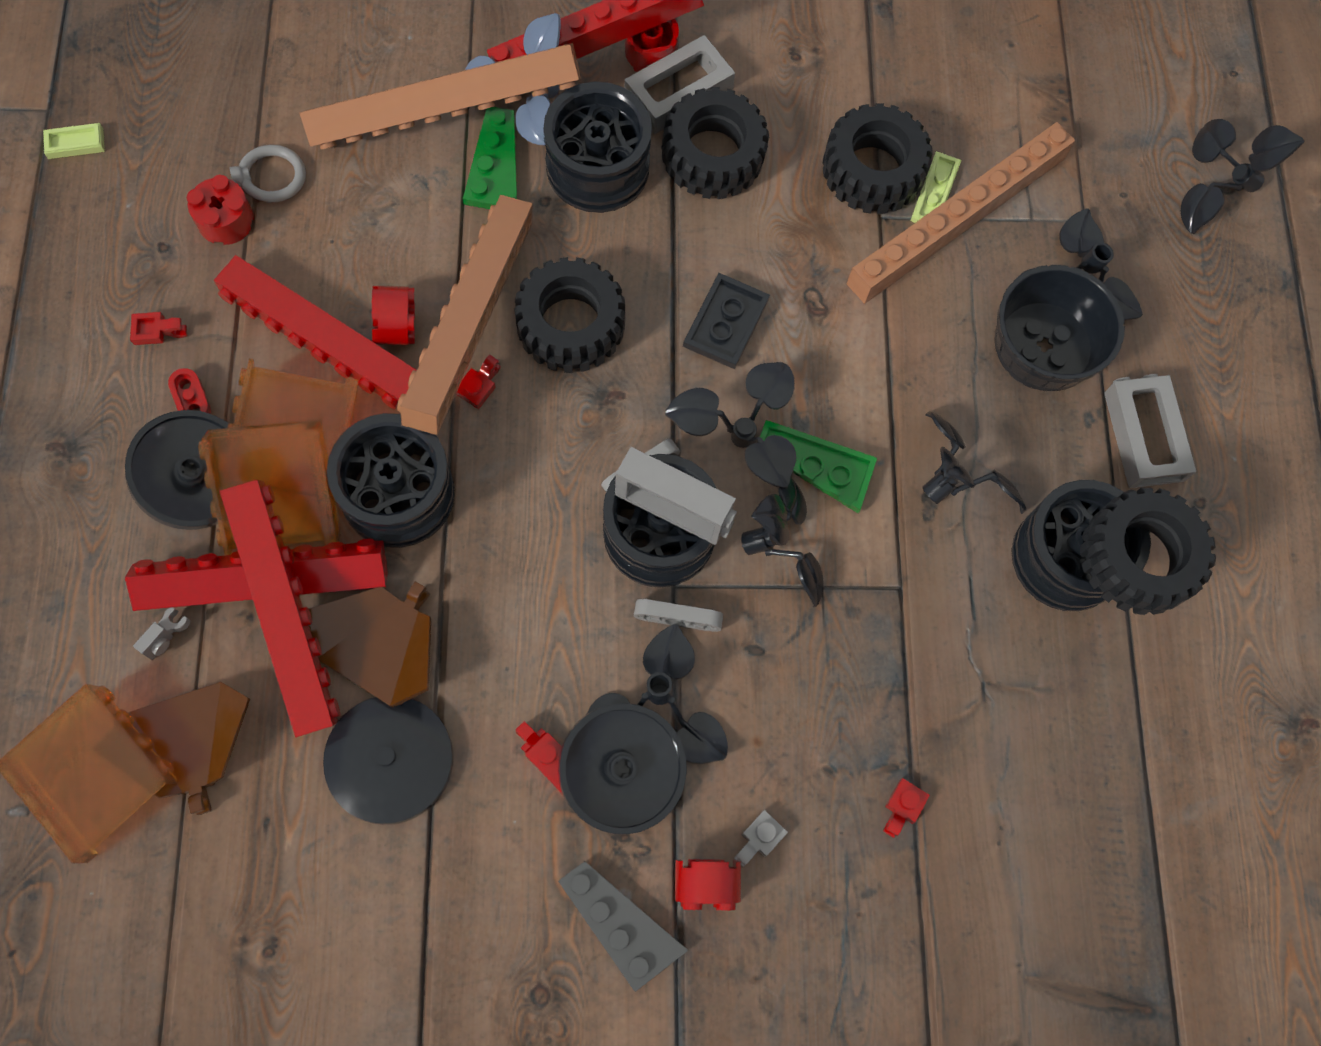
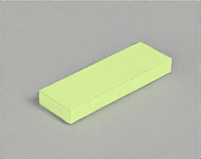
M937 151L935 152L910 221L916 223L947 201L961 163L960 159Z

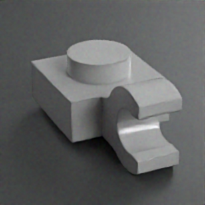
M170 607L165 611L158 624L154 622L133 647L153 660L156 656H160L167 650L173 637L171 633L184 631L188 628L191 621L184 616L178 623H173V618L179 611L174 607Z
M764 810L743 832L742 836L748 843L738 852L734 859L741 861V866L744 867L758 851L766 857L788 832Z

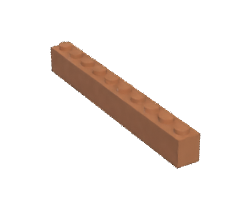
M571 43L309 109L299 114L310 147L319 145L320 149H326L336 146L335 140L345 138L346 142L350 143L363 139V133L372 132L373 136L388 133V127L398 125L399 130L415 126V120L424 118L425 123L442 119L440 114L451 112L452 117L468 113L467 107L478 105V109L482 110L494 107V101L505 99V103H511L521 100V94L531 92L533 97L549 93L548 87L559 85L560 90L576 86L575 81L579 80L581 75L574 46Z
M1058 122L1054 123L855 265L847 281L848 287L864 304L1062 162L1076 140Z
M500 195L496 205H491L488 213L487 224H482L480 228L479 241L477 244L473 243L471 247L470 260L468 264H463L460 272V281L458 284H454L451 289L450 302L448 305L445 304L441 310L440 323L432 328L430 344L428 348H423L420 354L418 370H413L410 375L409 389L406 394L402 393L399 398L397 411L401 412V423L403 426L438 435L532 225L533 203Z

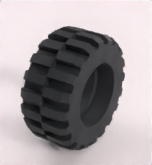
M711 87V90L705 91V88L695 90L694 95L691 93L681 97V102L678 101L672 106L671 112L667 115L665 121L661 156L663 163L666 165L668 175L670 177L675 176L674 182L680 188L683 186L687 187V192L693 195L696 193L703 194L702 198L710 199L711 196H717V199H725L729 193L735 196L741 193L742 188L748 189L753 184L754 179L758 178L768 149L769 131L766 128L767 122L763 115L759 116L760 109L754 103L750 105L747 97L742 94L741 96L735 95V91L730 89L721 91L720 87ZM717 131L730 137L736 143L739 150L727 156H711L696 148L691 138L700 132Z
M875 103L871 107L869 104L861 105L858 110L853 108L847 111L845 116L840 117L835 122L834 128L831 129L823 156V176L825 179H828L827 186L830 191H836L835 197L841 202L844 200L848 202V207L854 210L857 207L863 209L864 213L871 214L872 211H877V214H885L888 209H891V211L902 209L903 204L908 205L914 200L915 195L919 193L932 163L933 148L930 144L931 139L927 131L923 132L924 126L919 120L914 121L912 114L907 111L904 113L899 111L897 106L885 107L884 103ZM867 147L879 148L891 154L896 159L899 167L889 171L874 170L861 163L854 152Z
M568 257L559 258L560 262L556 263L549 260L543 263L544 268H534L530 272V279L524 278L520 284V291L516 293L514 311L519 340L522 341L523 348L527 354L533 353V360L540 365L546 362L548 369L557 371L559 367L564 368V373H573V369L580 368L581 372L588 371L591 364H595L598 367L604 363L605 355L611 357L616 352V345H619L623 338V330L625 329V298L622 296V289L618 282H613V275L608 270L602 272L601 265L595 262L587 264L585 259L576 257V261H568ZM567 299L583 301L589 304L598 314L595 321L588 327L572 332L561 331L550 326L543 316L553 304Z
M1141 487L1137 491L1131 489L1123 492L1093 516L1089 521L1090 525L1084 530L1082 535L1085 542L1080 546V555L1086 557V561L1082 563L1084 573L1090 572L1092 579L1089 581L1094 589L1097 587L1103 592L1101 597L1108 603L1111 600L1116 601V607L1125 612L1133 608L1134 614L1145 615L1150 612L1155 615L1163 613L1168 609L1171 610L1203 589L1202 585L1207 583L1212 576L1210 568L1215 566L1216 555L1212 554L1211 550L1216 548L1214 537H1209L1208 531L1211 530L1208 522H1202L1198 516L1201 512L1195 506L1190 508L1185 504L1187 501L1180 495L1172 497L1170 496L1171 492L1159 488L1153 493V488ZM1126 528L1145 529L1162 541L1169 555L1167 576H1156L1146 573L1132 562L1124 544Z

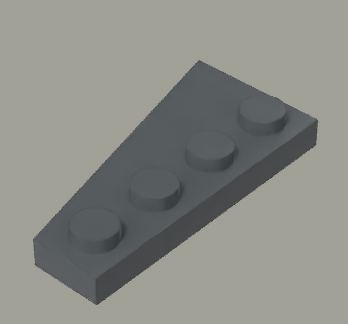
M585 861L558 881L635 992L688 951Z

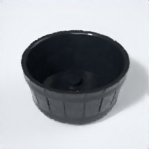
M1044 265L1019 275L1006 289L997 313L994 342L1002 366L1018 382L1040 391L1066 390L1100 373L1118 355L1124 340V316L1121 307L1118 306L1119 303L1116 297L1099 279L1075 267ZM1043 338L1048 339V344L1052 345V349H1047L1046 352H1042L1041 347L1037 346V342H1042Z

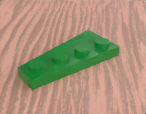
M498 107L486 109L463 195L464 205L490 209L491 205H496L500 195L517 199L514 110Z
M769 420L765 421L760 435L763 441L768 436L778 435L789 440L794 446L796 464L792 473L854 512H860L877 457Z

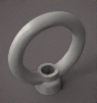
M264 145L248 152L242 158L239 166L230 167L232 181L236 182L252 198L263 202H281L293 197L303 187L306 179V168L300 156L293 150L280 145ZM279 156L288 160L293 165L295 175L287 187L277 191H265L257 188L251 182L249 172L251 166L263 157Z

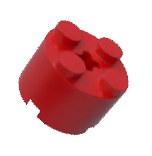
M674 18L625 39V56L635 72H639L678 50L679 26L676 19Z
M216 175L199 183L193 190L188 192L186 197L188 211L199 232L206 240L212 243L215 241L223 242L224 245H230L241 241L249 234L254 214L244 191L236 182L224 175Z
M373 286L372 319L374 329H372V341L378 345L415 344L414 288L409 286Z
M681 859L675 860V901L681 902L683 910H702V904H713L716 910H736V903L741 902V861L733 860V867H730L729 862H725L722 859H688V866H683Z

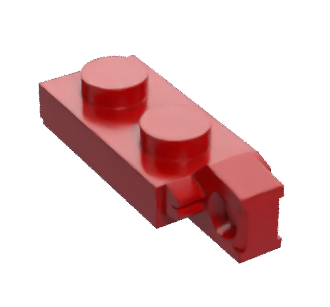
M524 721L515 729L516 733L526 742L521 749L528 760L563 795L558 777V761L562 746L542 728L536 733Z

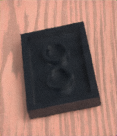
M718 273L683 342V347L735 369L769 301L770 294Z

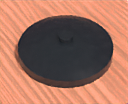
M195 410L169 412L145 424L132 439L125 458L126 484L135 503L155 521L177 529H203L228 519L220 490L251 482L254 475L252 454L242 435L225 420L215 415Z
M376 697L357 704L347 711L332 729L323 757L325 780L332 796L339 805L363 821L381 825L406 822L427 811L436 803L446 789L453 767V747L447 729L430 708L414 699L394 707H390Z
M629 703L603 706L581 718L565 738L558 761V777L561 791L572 811L590 826L612 834L638 833L661 822L673 810L680 799L687 774L684 748L673 727L653 710Z

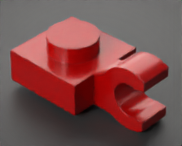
M161 312L131 314L130 341L134 345L164 343V335L184 338L187 337V326L181 325V318L165 319Z
M489 354L482 363L479 372L471 368L462 379L456 395L479 410L496 388L495 383L491 379L501 368L498 365L499 360Z
M903 778L899 780L885 806L893 813L886 823L883 832L894 838L895 835L898 836L901 832L905 820L911 824L915 823L930 795Z

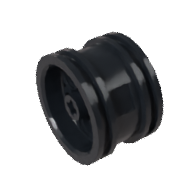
M587 82L568 88L558 95L549 106L544 117L543 127L546 148V172L554 192L570 206L586 212L604 213L615 211L630 204L645 188L649 177L652 124L646 107L634 93L622 86L609 82Z
M383 413L369 416L354 423L342 433L332 448L327 466L329 488L349 525L359 536L364 539H373L374 541L383 540L384 547L403 548L429 539L441 529L448 519L454 505L455 487L444 448L435 434L403 426L401 414ZM390 453V455L384 459L377 458L383 454ZM416 454L422 458L418 462L411 458V456ZM363 472L360 481H356L359 473ZM422 482L430 483L429 488L426 490H416L418 484ZM369 500H379L375 507L365 508V504Z
M669 454L649 455L716 488L709 475L690 460ZM615 476L610 482L604 498L603 538L608 556L616 568L634 582L658 588L679 585L698 574L709 561L715 545L694 534H689L684 529L616 496ZM622 509L635 510L631 520L619 515ZM640 537L644 538L648 544L645 547L639 548L634 546L632 541ZM679 550V553H677V554H671V555H664V554H663V553L668 552V551Z
M1076 480L1065 483L1054 489L1019 525L1011 548L1012 564L1019 581L1025 590L1036 600L1051 608L1062 611H1083L1094 608L1106 601L1101 597L1103 594L1099 587L1094 589L1089 581L1092 579L1090 572L1084 573L1082 563L1086 561V557L1080 555V546L1085 542L1082 535L1084 530L1090 525L1089 521L1112 499L1119 497L1123 493L1122 490L1097 480ZM1061 515L1066 516L1070 520V524L1063 522ZM1126 528L1124 544L1127 554L1132 562L1143 570L1150 554V532L1141 528ZM1059 564L1065 566V567L1067 568V571H1066L1063 567H1061Z

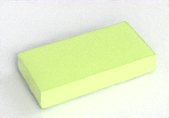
M100 123L43 130L44 154L48 159L105 152L104 132Z

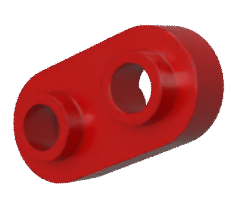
M188 368L174 371L169 377L168 386L177 411L200 408V411L210 414L211 407L197 374ZM185 384H191L188 389H183Z

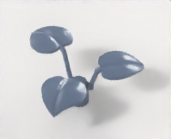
M554 13L537 18L528 25L523 39L526 54L558 47L561 29L559 14ZM478 56L468 63L465 70L495 63V61L487 56ZM559 85L548 87L549 93L527 97V104L518 108L516 126L521 136L527 141L545 146L543 133L544 117L551 105V101L548 98H554L558 94Z

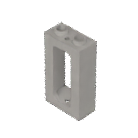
M703 35L626 78L624 88L634 93L643 102L650 116L651 131L656 134L664 129L667 115L670 114L671 108L676 102H681V97L688 93L694 95L695 90L705 88V91L711 90V87H720L721 91L733 90L735 72L707 37ZM695 61H698L708 74L660 102L655 101L646 91L647 88Z
M1149 374L1140 379L1122 377L1114 380L1113 384L1104 394L1128 487L1137 488L1185 482L1196 473V468L1170 375L1158 376V374ZM1155 393L1173 459L1172 464L1153 465L1150 462L1132 395Z
M630 447L616 472V496L714 545L717 544L720 537L727 538L737 511L733 510L736 498L633 447Z

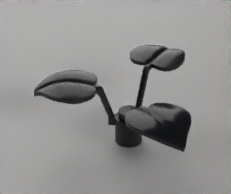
M1214 119L1207 122L1200 129L1192 147L1193 156L1201 163H1209L1221 154L1235 167L1232 172L1235 184L1212 182L1209 187L1202 183L1193 186L1186 193L1181 203V218L1186 229L1190 233L1195 234L1200 227L1211 221L1219 213L1225 201L1224 193L1220 188L1235 189L1237 191H1241L1243 188L1247 192L1257 191L1265 180L1261 172L1268 171L1282 163L1305 140L1284 126H1270L1254 139L1252 143L1253 153L1248 157L1250 164H1239L1225 151L1236 140L1234 126L1223 119Z
M1089 208L1071 216L1062 226L1059 240L1067 252L1078 253V256L1082 258L1081 263L1075 268L1083 269L1089 274L1100 272L1099 280L1116 297L1119 303L1118 306L1121 307L1124 321L1140 318L1143 315L1140 304L1128 285L1115 277H1109L1104 282L1105 274L1109 271L1106 265L1113 259L1114 253L1112 248L1104 243L1102 232L1093 220Z
M783 362L763 363L750 370L745 381L746 390L752 398L759 400L751 416L738 419L734 425L731 424L723 411L717 410L719 406L717 394L706 388H693L684 391L669 404L665 415L681 430L694 436H705L713 432L718 425L719 416L726 425L727 432L732 433L731 440L734 445L746 448L745 461L751 472L768 484L785 489L788 487L796 464L794 446L789 440L778 435L768 436L764 441L761 437H755L757 431L755 418L763 402L769 408L778 410L788 404L792 398L795 380L793 372L787 364Z
M932 411L925 414V416L933 419L938 429L950 440L952 446L951 451H948L943 446L940 448L942 464L934 472L935 476L922 486L924 492L933 502L939 504L949 494L955 496L960 491L970 487L974 488L977 484L991 480L1018 502L1021 514L1027 510L1016 487L997 470L994 469L992 473L973 480L967 470L959 465L958 460L954 456L959 447L962 449L966 448L960 434L938 414ZM958 480L964 483L958 487L955 486L959 483Z
M791 477L786 489L779 488V496L777 494L768 495L758 504L751 517L763 527L743 532L741 543L747 555L765 551L766 556L779 555L797 558L796 568L799 579L811 599L813 607H817L822 596L824 582L821 567L814 555L810 552L803 555L801 552L773 549L775 545L783 546L788 542L790 534L787 521L791 517L796 525L802 524L806 519L807 506L804 495Z
M673 624L657 634L645 649L643 665L646 672L651 676L647 680V692L642 694V698L637 705L643 706L647 700L656 705L670 704L678 722L683 727L677 732V735L683 745L687 762L705 764L723 761L727 757L728 742L720 723L713 716L704 712L694 713L687 723L675 703V698L672 697L671 678L681 679L692 671L695 664V654L691 644L683 635L680 627L677 624ZM608 693L596 699L590 706L587 714L603 706L619 703L630 704V702L623 695Z

